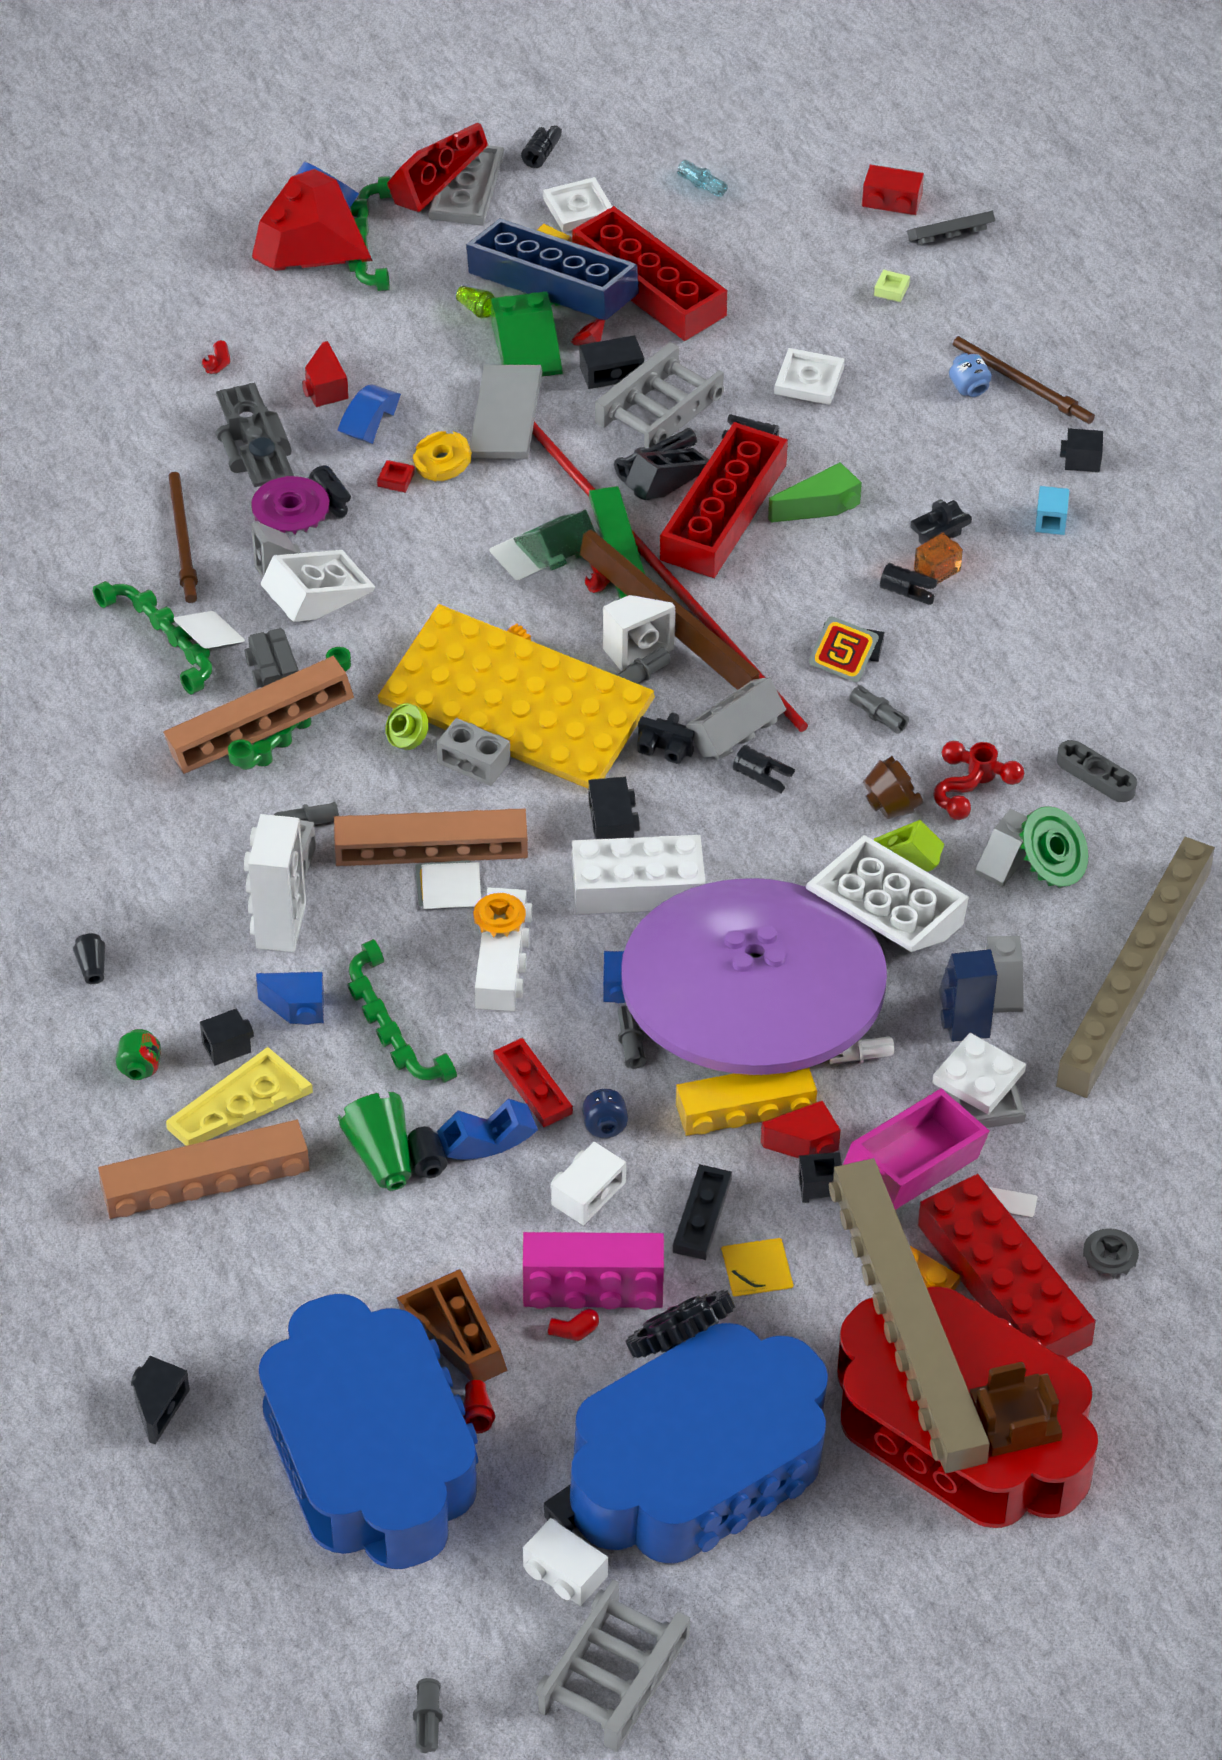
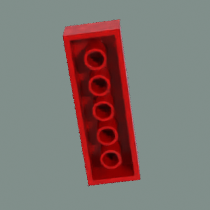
M615 206L572 230L573 243L637 264L639 294L631 299V301L683 341L688 340L727 316V289Z
M734 422L660 534V561L715 579L786 467L788 439Z
M978 1173L920 1201L918 1227L953 1272L961 1276V1282L984 1309L998 1318L1006 1319L1014 1328L1025 1335L1035 1337L1044 1347L1057 1355H1063L1067 1358L1092 1345L1096 1320Z

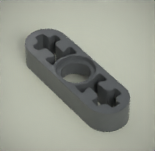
M1067 740L1059 745L1057 763L1062 769L1117 802H1127L1134 798L1137 779L1132 773L1079 741ZM1092 767H1099L1103 769L1105 773L1095 775L1092 774L1089 771V769Z

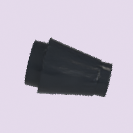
M94 933L83 934L77 937L73 952L87 984H98L104 980L105 942L101 940L98 934Z

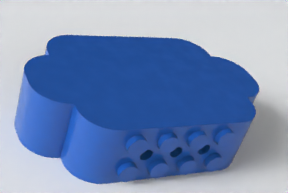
M330 1294L308 1301L296 1309L291 1316L288 1325L289 1339L274 1344L262 1356L259 1363V1378L265 1392L262 1404L263 1416L313 1539L328 1551L346 1554L364 1549L371 1560L386 1568L405 1569L425 1563L436 1557L444 1549L449 1535L448 1521L462 1516L473 1505L477 1495L476 1464L479 1463L475 1444H478L476 1431L473 1424H466L463 1418L465 1408L459 1394L454 1396L451 1387H453L450 1372L446 1366L441 1368L438 1361L441 1358L435 1339L429 1340L419 1319L405 1310L386 1308L371 1312L363 1301L347 1294Z
M721 1323L708 1327V1330L699 1332L695 1337L687 1339L589 1396L578 1408L575 1423L574 1455L570 1484V1505L574 1512L575 1526L589 1542L600 1548L622 1550L636 1545L644 1555L652 1560L661 1563H679L690 1559L701 1551H710L718 1544L719 1540L729 1534H738L749 1522L759 1516L765 1517L775 1510L777 1505L788 1498H797L814 1482L820 1470L826 1429V1419L823 1410L828 1373L825 1364L806 1343L797 1338L773 1336L761 1341L754 1332L744 1326L733 1323Z

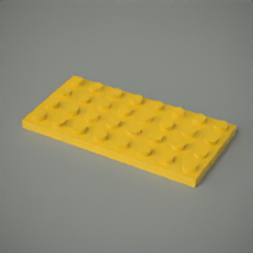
M441 604L437 605L378 694L379 703L393 709L405 703L420 707L426 712L428 723L447 730L451 723L458 718L490 733L500 735L510 741V757L587 789L588 780L605 778L637 727L641 716L645 714L655 698L654 690Z

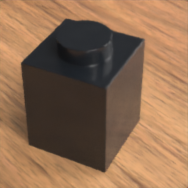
M1068 428L1067 440H1061L1060 457L1065 458V470L1100 472L1103 452V431Z
M237 1008L200 1021L202 1043L214 1066L251 1053L250 1039L254 1037V1032L249 1020H243Z

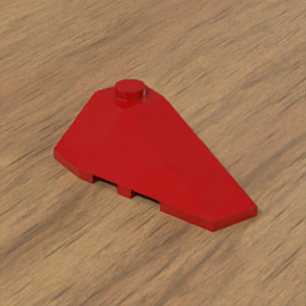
M475 123L416 151L387 182L394 203L420 212L488 146L482 125Z

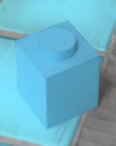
M1040 486L1035 532L1065 535L1069 489Z

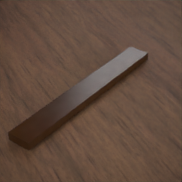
M591 529L583 534L580 556L627 596L632 595L673 603L675 605V637L738 690L753 679H759L760 672L596 532Z

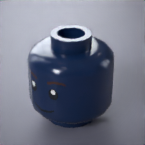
M603 1088L587 1095L582 1107L587 1130L598 1138H611L623 1132L628 1122V1114L623 1096L615 1090Z

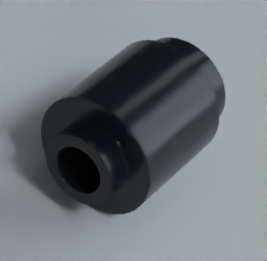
M426 1126L412 1130L408 1134L407 1139L409 1156L416 1175L425 1178L439 1176L447 1167L448 1162L438 1134L432 1128Z

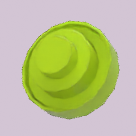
M409 703L400 704L392 710L385 725V734L388 741L394 747L403 750L416 748L426 737L428 718L426 712L420 707Z

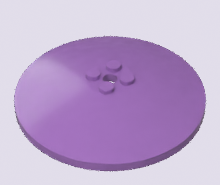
M758 878L731 879L707 883L681 892L658 905L641 920L632 932L623 953L621 973L624 999L630 1013L642 1030L657 1044L676 1056L699 1066L717 1071L748 1075H769L805 1069L834 1058L850 1048L863 1037L877 1019L884 1002L887 980L886 961L883 950L876 936L866 924L806 889L805 886ZM757 953L762 956L753 958L749 954Z

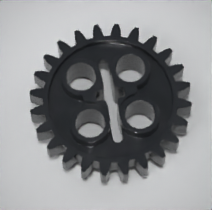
M728 1290L714 1291L709 1295L705 1294L701 1297L697 1295L676 1306H671L665 1312L650 1318L643 1323V1328L635 1330L634 1334L628 1336L625 1342L633 1358L646 1357L660 1351L664 1353L687 1339L695 1337L699 1332L708 1330V1327L718 1324V1320L726 1318L727 1314L733 1312V1309L736 1307Z

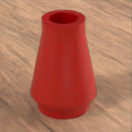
M471 1380L465 1385L463 1400L465 1415L463 1418L466 1424L472 1423L476 1434L488 1431L492 1427L496 1415L486 1391V1384L481 1380Z

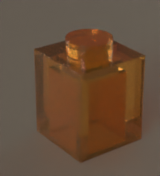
M942 533L916 548L914 570L937 579V584L961 571L963 549L957 542L952 541Z

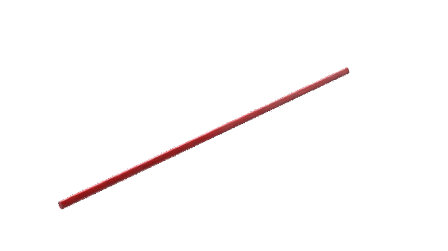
M534 421L533 436L589 497V490H595V488ZM632 530L640 555L709 630L758 670ZM760 672L759 679H761V678H766V677ZM778 692L786 708L783 714L800 732L805 731L808 724Z

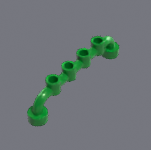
M390 176L378 177L377 183L363 187L359 192L357 200L351 206V213L353 217L357 216L354 220L367 249V234L369 233L368 199L374 194H379L380 199L392 198L387 184ZM361 259L349 260L350 272H355L356 278L362 284L377 286L378 291L390 290L388 268H377L374 275L366 273L368 270L367 262H362Z
M107 581L93 586L94 598L102 608L116 603V596L128 597L138 613L144 612L149 617L150 623L155 630L161 629L167 635L169 643L173 647H179L185 653V657L191 665L197 664L199 666V671L192 667L181 672L180 680L185 691L192 695L204 689V681L209 679L212 674V664L208 659L210 657L209 648H203L198 643L193 644L191 642L192 637L181 626L175 627L173 625L175 622L173 612L167 606L158 610L155 607L157 606L156 596L151 590L148 589L140 593L131 585H111Z
M334 647L328 650L326 659L334 656L345 672L350 669L351 654L348 649ZM311 717L272 734L265 740H259L253 745L244 739L233 741L228 746L229 761L242 770L252 769L256 765L268 766L273 761L272 750L276 746L280 748L288 747L292 743V731L295 728H308L312 723Z
M374 939L361 944L362 951L354 956L349 964L348 972L352 982L348 983L347 986L355 1001L364 999L366 1005L362 1006V1011L369 1024L376 1021L379 1023L380 1028L376 1029V1033L382 1046L386 1047L392 1044L395 1051L390 1052L396 1068L401 1070L406 1067L415 1078L431 1081L441 1078L446 1083L456 1078V1069L447 1053L433 1059L435 1066L423 1067L419 1064L412 1047L406 1043L398 1025L390 1018L383 1001L375 994L368 977L362 973V967L367 963L371 968H374L385 962L381 949Z

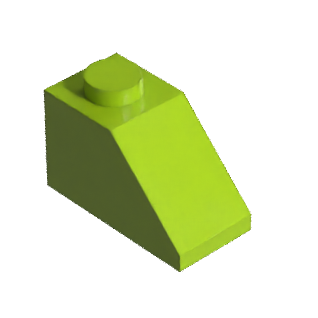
M921 820L874 838L875 842L927 872L937 867L945 845Z

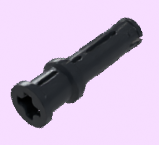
M686 428L649 448L639 447L634 451V454L626 458L619 457L614 461L615 472L620 480L625 483L637 453L687 449L696 445L697 437L692 429Z

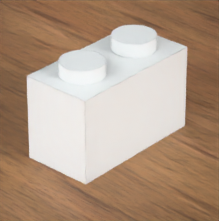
M593 1142L585 1151L581 1150L575 1156L572 1164L564 1172H559L552 1180L550 1186L552 1206L584 1226L626 1183V1161Z
M552 1518L523 1547V1567L532 1578L536 1580L542 1579L552 1586L561 1598L565 1600L571 1599L579 1606L608 1577V1557Z

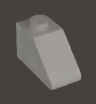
M259 522L251 523L254 564L262 579L273 555L301 553L298 545H293L287 534Z
M1010 808L994 828L975 869V874L1001 887L1006 884L1023 863V859L1026 856V852L1019 848L1023 843L1019 834L1023 831L1021 824L1027 820V816Z
M1020 936L987 937L986 950L991 949L998 974L993 1012H1023V956Z

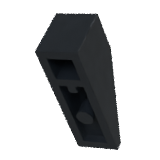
M694 448L637 453L625 485L634 491L636 497L642 500L662 498L698 477L709 459Z

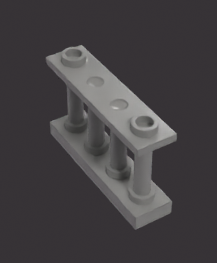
M669 342L595 401V423L605 428L613 420L619 419L644 434V447L649 448L671 437L712 402L720 399L724 392V372L718 370L709 379L701 377L680 364L679 346ZM675 374L697 388L688 395L664 380L668 376ZM656 389L679 403L669 410L645 395L651 390ZM638 404L660 418L650 425L626 410L632 405Z
M612 1579L605 1591L601 1589L596 1594L590 1615L551 1675L543 1676L536 1689V1695L538 1696L539 1713L546 1715L554 1701H557L601 1723V1728L604 1729V1746L618 1752L689 1639L691 1617L677 1611L670 1623L666 1621L662 1624L620 1603L619 1582ZM612 1615L657 1637V1644L652 1651L647 1650L643 1652L601 1631V1628L608 1617ZM593 1643L637 1665L639 1672L634 1680L628 1679L625 1681L582 1658ZM576 1672L619 1694L621 1701L616 1709L610 1708L607 1710L563 1687L572 1673Z

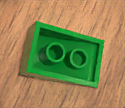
M547 291L491 298V324L502 365H541L542 377L563 374L554 317Z

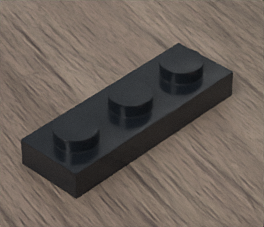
M699 1164L673 1242V1253L702 1260L707 1259L732 1181V1171Z

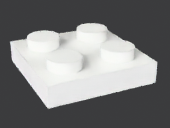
M595 177L543 190V199L562 232L571 231L612 207Z
M788 348L775 383L774 394L831 405L844 369L845 359Z
M969 1033L933 1074L932 1083L989 1115L1025 1073L1026 1064Z

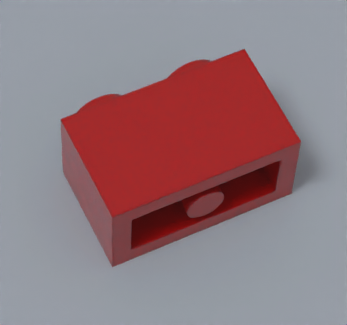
M870 164L863 185L862 207L916 215L923 194L924 173Z

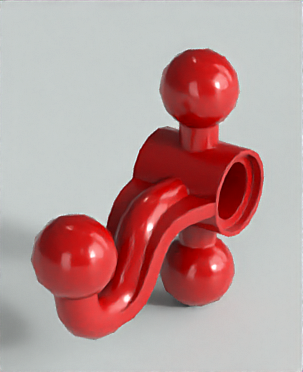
M952 740L943 746L941 751L942 757L950 765H956L961 762L969 764V775L944 779L935 786L933 796L938 806L947 810L951 818L962 820L970 815L971 804L969 800L960 795L949 798L946 796L947 792L965 793L973 791L979 783L983 784L992 781L996 774L1000 775L1002 781L1008 785L1019 784L1024 778V768L1017 761L1005 763L997 761L998 751L994 745L988 742H978L970 748V751H967L961 742Z

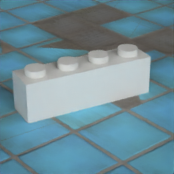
M488 887L487 895L506 893L517 897L524 904L526 910L525 922L531 923L532 903H527L526 890ZM503 913L500 916L494 914V919L496 920L499 917L505 919V914ZM525 923L521 924L519 932L511 931L508 937L503 933H497L493 938L488 931L482 933L475 983V1009L515 1011L516 998L523 997L524 979L519 978V973L526 972L527 954L522 953V947L528 948L530 929L525 928Z

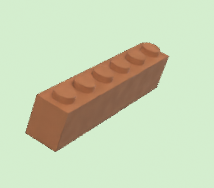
M331 656L167 729L163 733L172 757L183 774L228 755V746L235 740L244 739L251 744L353 699L354 695L346 672L335 657Z
M526 808L334 816L336 866L528 858Z
M298 1119L98 1167L101 1190L110 1219L127 1217L137 1212L154 1208L160 1209L170 1204L187 1200L193 1201L204 1196L220 1192L226 1193L237 1188L253 1184H263L270 1180L286 1176H296L310 1171L308 1149Z

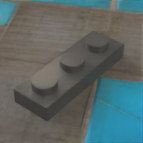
M992 210L907 230L909 241L918 240L919 245L936 241L935 236L944 234L945 239L962 235V229L970 228L971 233L986 230V224L995 222L994 212Z

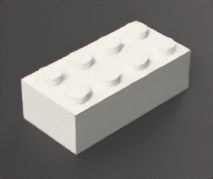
M260 814L258 826L251 829L250 846H252L251 852L246 851L244 857V871H249L246 879V892L251 893L248 901V914H253L250 922V935H255L256 949L295 953L306 906L300 819Z
M701 835L572 840V871L576 915L652 911L669 898L688 889L706 884Z

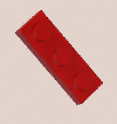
M523 1038L493 1051L495 1062L525 1103L528 1104V1107L543 1127L573 1114V1105Z

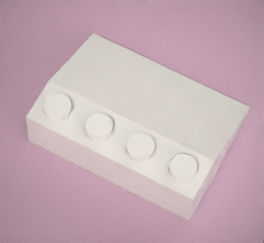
M865 835L806 884V889L910 952L944 942L964 924L969 899L967 895Z

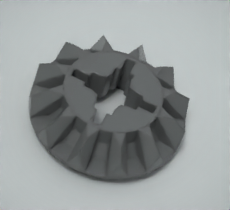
M1106 1228L1097 1230L1089 1235L1084 1243L1083 1257L1087 1260L1088 1268H1095L1099 1276L1102 1273L1111 1274L1114 1279L1117 1274L1123 1273L1127 1275L1132 1267H1136L1139 1249L1135 1240L1129 1234L1118 1229ZM1105 1250H1108L1110 1253L1116 1251V1259L1111 1256L1104 1257Z

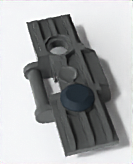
M249 383L216 391L217 399L228 423L216 430V436L223 443L229 457L228 465L230 470L234 473L247 471L254 487L262 486L273 479L294 476L286 457L291 455L292 452L288 437L278 414L269 411L265 407L256 384ZM243 412L253 413L250 417L240 416ZM235 440H242L243 443L248 442V445L240 446V454L234 442Z

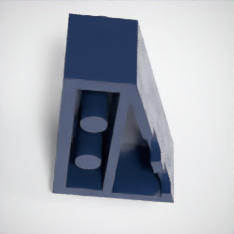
M991 949L951 953L939 988L943 1007L941 1010V1024L943 1029H948L951 1042L963 1041L969 1033L980 1039L990 1038L998 976Z

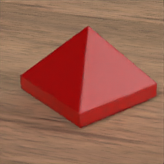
M596 319L583 326L572 338L571 343L573 345H583L600 342L605 320Z

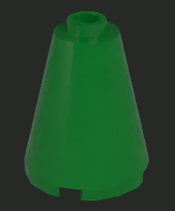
M388 1092L390 1096L388 1098H380L379 1093H374L348 1104L344 1108L345 1115L343 1117L338 1115L337 1118L340 1128L379 1187L395 1191L403 1188L407 1184L406 1181L411 1177L404 1103L401 1096L395 1092Z

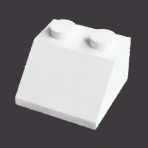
M629 595L603 606V650L621 671L633 665L636 658L642 659L660 647H664L667 652L674 650L675 605L673 603Z

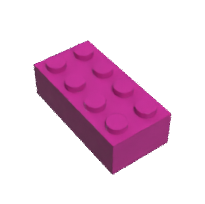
M941 1088L853 1141L843 1165L874 1158L896 1210L978 1159L990 1130Z
M523 1232V1307H534L537 1309L547 1307H568L571 1309L583 1307L605 1309L640 1308L644 1310L663 1308L664 1233Z

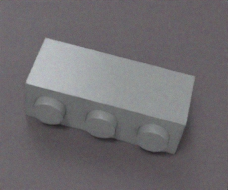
M770 677L753 679L686 724V727L694 731L693 741L702 757L715 756L716 759H720L732 753L731 747L737 743L742 744L756 736L754 732L759 728L763 729L775 724L778 721L777 716L786 711V708Z

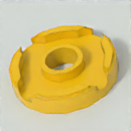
M438 431L427 435L417 444L416 452L412 458L418 474L432 481H445L458 476L471 462L472 452L467 439L454 431V434ZM441 453H448L445 457L436 458Z

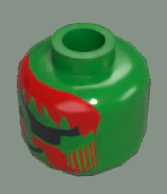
M135 1029L123 1035L117 1047L116 1066L118 1070L132 1080H142L155 1074L160 1062V1041L151 1032L144 1029Z

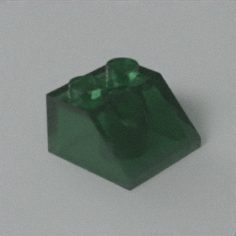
M585 509L559 516L513 539L516 545L538 568L549 566L552 571L566 565V558L575 555L576 559L581 558L580 551L583 534L591 529L594 532L596 531Z

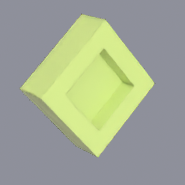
M883 270L874 287V296L901 302L909 287L910 276Z

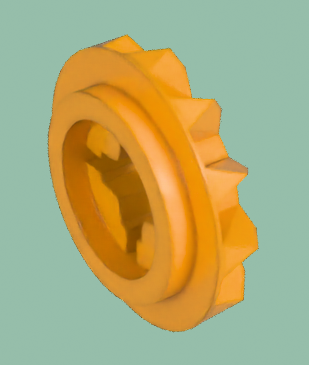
M493 893L483 897L475 905L473 911L474 924L479 925L481 933L488 931L493 938L497 933H503L508 937L511 931L519 932L521 924L525 923L526 910L524 904L517 897L506 893ZM503 913L505 914V919L500 917L496 920L494 919V914L499 916Z

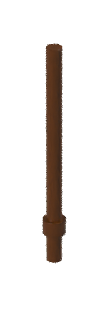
M960 336L954 339V347L968 355H980L987 366L1058 406L1060 412L1067 416L1073 415L1087 424L1093 422L1095 414L1079 406L1077 400L1070 396L1064 397Z
M171 472L168 478L181 566L179 581L180 585L184 588L185 601L187 603H194L197 601L196 585L198 584V578L192 564L181 478L178 472Z

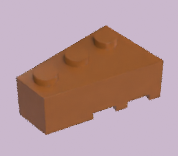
M461 1269L396 1298L400 1309L413 1314L419 1319L429 1340L435 1339L440 1353L470 1381L481 1380L485 1382L508 1371L501 1349Z

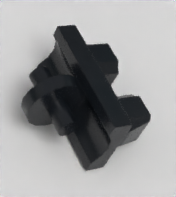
M939 499L932 504V511L911 521V528L919 535V543L927 550H931L938 546L939 539L945 536L955 538L961 535L962 528L972 523V516L964 513L955 500L946 503Z
M673 712L670 713L667 720L661 718L654 720L641 716L638 722L637 751L650 756L653 755L656 747L665 750L664 756L668 762L680 764L685 756L692 757L694 731L687 729L686 725L679 724V714Z

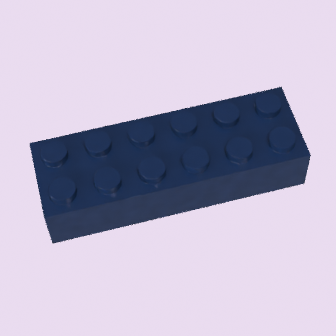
M502 218L496 220L466 244L468 271L470 274L527 294L547 291L551 303H557L598 319L607 320L639 294L637 264Z

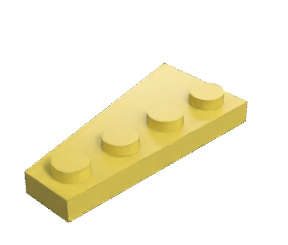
M267 1047L166 1121L167 1130L185 1146L204 1142L313 1093V1087L308 1080Z

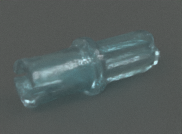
M687 159L683 160L677 168L679 170L677 174L694 183L697 189L704 188L718 197L724 196L728 189L727 184L711 175L709 169L699 168Z

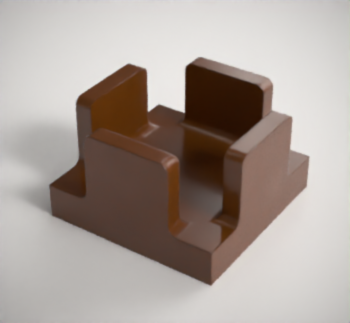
M1013 1363L990 1369L987 1385L970 1389L969 1394L989 1440V1450L992 1457L1062 1440L1063 1432L1057 1420L1059 1400L1048 1373L1040 1376L1039 1373L1025 1376L1026 1368L1024 1363Z

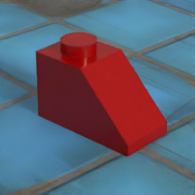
M322 342L306 365V380L302 381L304 394L306 397H311L315 407L349 399L347 376L329 342Z
M822 1100L762 1122L761 1145L763 1148L799 1158V1155L834 1153L839 1150L841 1129Z

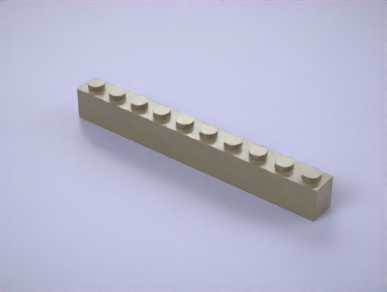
M1186 836L1182 840L1059 1062L1056 1087L1084 1098L1089 1096L1211 872L1215 847Z
M872 1158L834 1167L833 1182H829L832 1201L834 1203L838 1202L840 1205L841 1224L844 1230L850 1231L852 1236L850 1240L852 1252L855 1258L860 1257L863 1264L861 1268L863 1280L866 1286H872L875 1310L877 1314H883L885 1319V1335L889 1343L894 1342L896 1347L895 1358L899 1371H905L907 1375L909 1397L911 1401H917L920 1408L918 1410L920 1425L923 1431L928 1430L930 1433V1448L935 1461H941L945 1473L986 1464L989 1440L875 1159Z

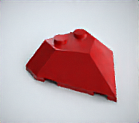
M316 169L290 177L260 219L252 253L253 260L274 271L300 265L302 268L346 264V261L349 260L373 261L337 180Z

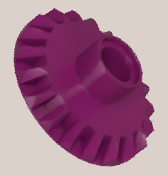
M286 476L263 484L255 492L251 508L255 521L280 532H293L296 535L299 530L307 533L309 527L317 528L319 522L325 521V515L329 513V497L325 489L313 480L298 476Z

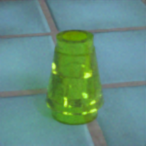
M467 286L458 288L456 292V300L478 318H488L491 316V298H496L492 292Z

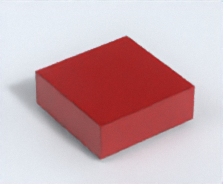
M386 460L377 478V487L406 493L415 474V466Z

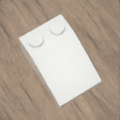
M343 550L273 555L261 582V585L270 594V597L277 602L293 622L317 620L373 592L375 589L372 582Z

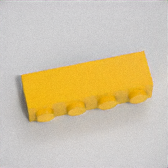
M809 1067L792 1072L769 1075L733 1073L676 1084V1108L686 1136L702 1135L710 1131L738 1128L746 1124L767 1121L817 1101V1088Z

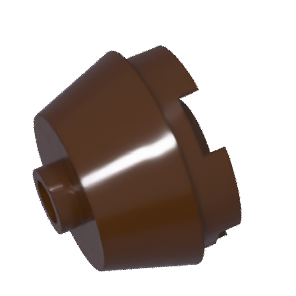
M893 756L884 761L879 760L863 781L869 793L865 796L874 811L880 810L887 819L915 813L914 809L924 803L920 793L917 792L915 794L913 792L915 789L910 781L912 779L898 760L895 761Z

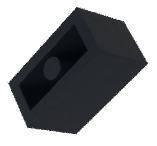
M635 335L579 345L580 369L588 389L618 384L644 363V356Z
M626 776L588 780V802L594 838H634V832L640 831L638 812L632 813V808L636 806L634 789H628Z

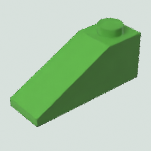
M839 462L769 497L768 520L772 523L837 516L860 504L862 482Z

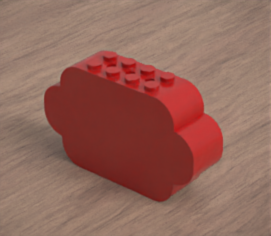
M927 1287L969 1393L970 1389L987 1385L990 1369L1023 1362L1026 1368L1025 1376L1038 1373L1040 1376L1048 1373L1059 1400L1057 1420L1063 1432L1061 1441L993 1457L989 1450L986 1464L945 1473L941 1461H935L930 1448V1433L928 1430L923 1431L918 1416L920 1408L917 1401H911L909 1397L907 1375L905 1371L900 1372L895 1358L896 1347L894 1342L889 1343L887 1341L884 1331L885 1319L883 1314H877L873 1304V1297L860 1302L848 1314L840 1330L837 1378L843 1389L840 1417L841 1427L845 1436L853 1444L972 1522L988 1528H1002L1012 1525L1020 1520L1026 1512L1042 1518L1062 1517L1072 1512L1086 1497L1091 1487L1098 1447V1434L1094 1425L1089 1420L1093 1391L1086 1374L1073 1365L1068 1358L1063 1355H1057L1044 1347L1038 1339L1027 1336L1017 1330L1006 1319L998 1318L984 1309L979 1302L968 1299L950 1288Z

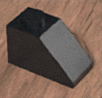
M149 1356L142 1367L139 1366L135 1370L131 1379V1386H133L135 1403L148 1440L156 1445L190 1391L187 1370Z

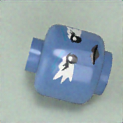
M960 354L953 360V365L949 369V377L961 395L977 397L989 388L992 374L980 355Z

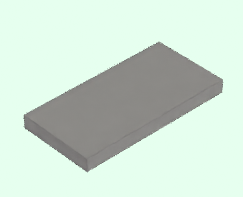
M488 145L433 198L429 210V219L484 226L503 160L504 147Z
M484 365L470 442L471 458L528 459L542 377L541 365Z

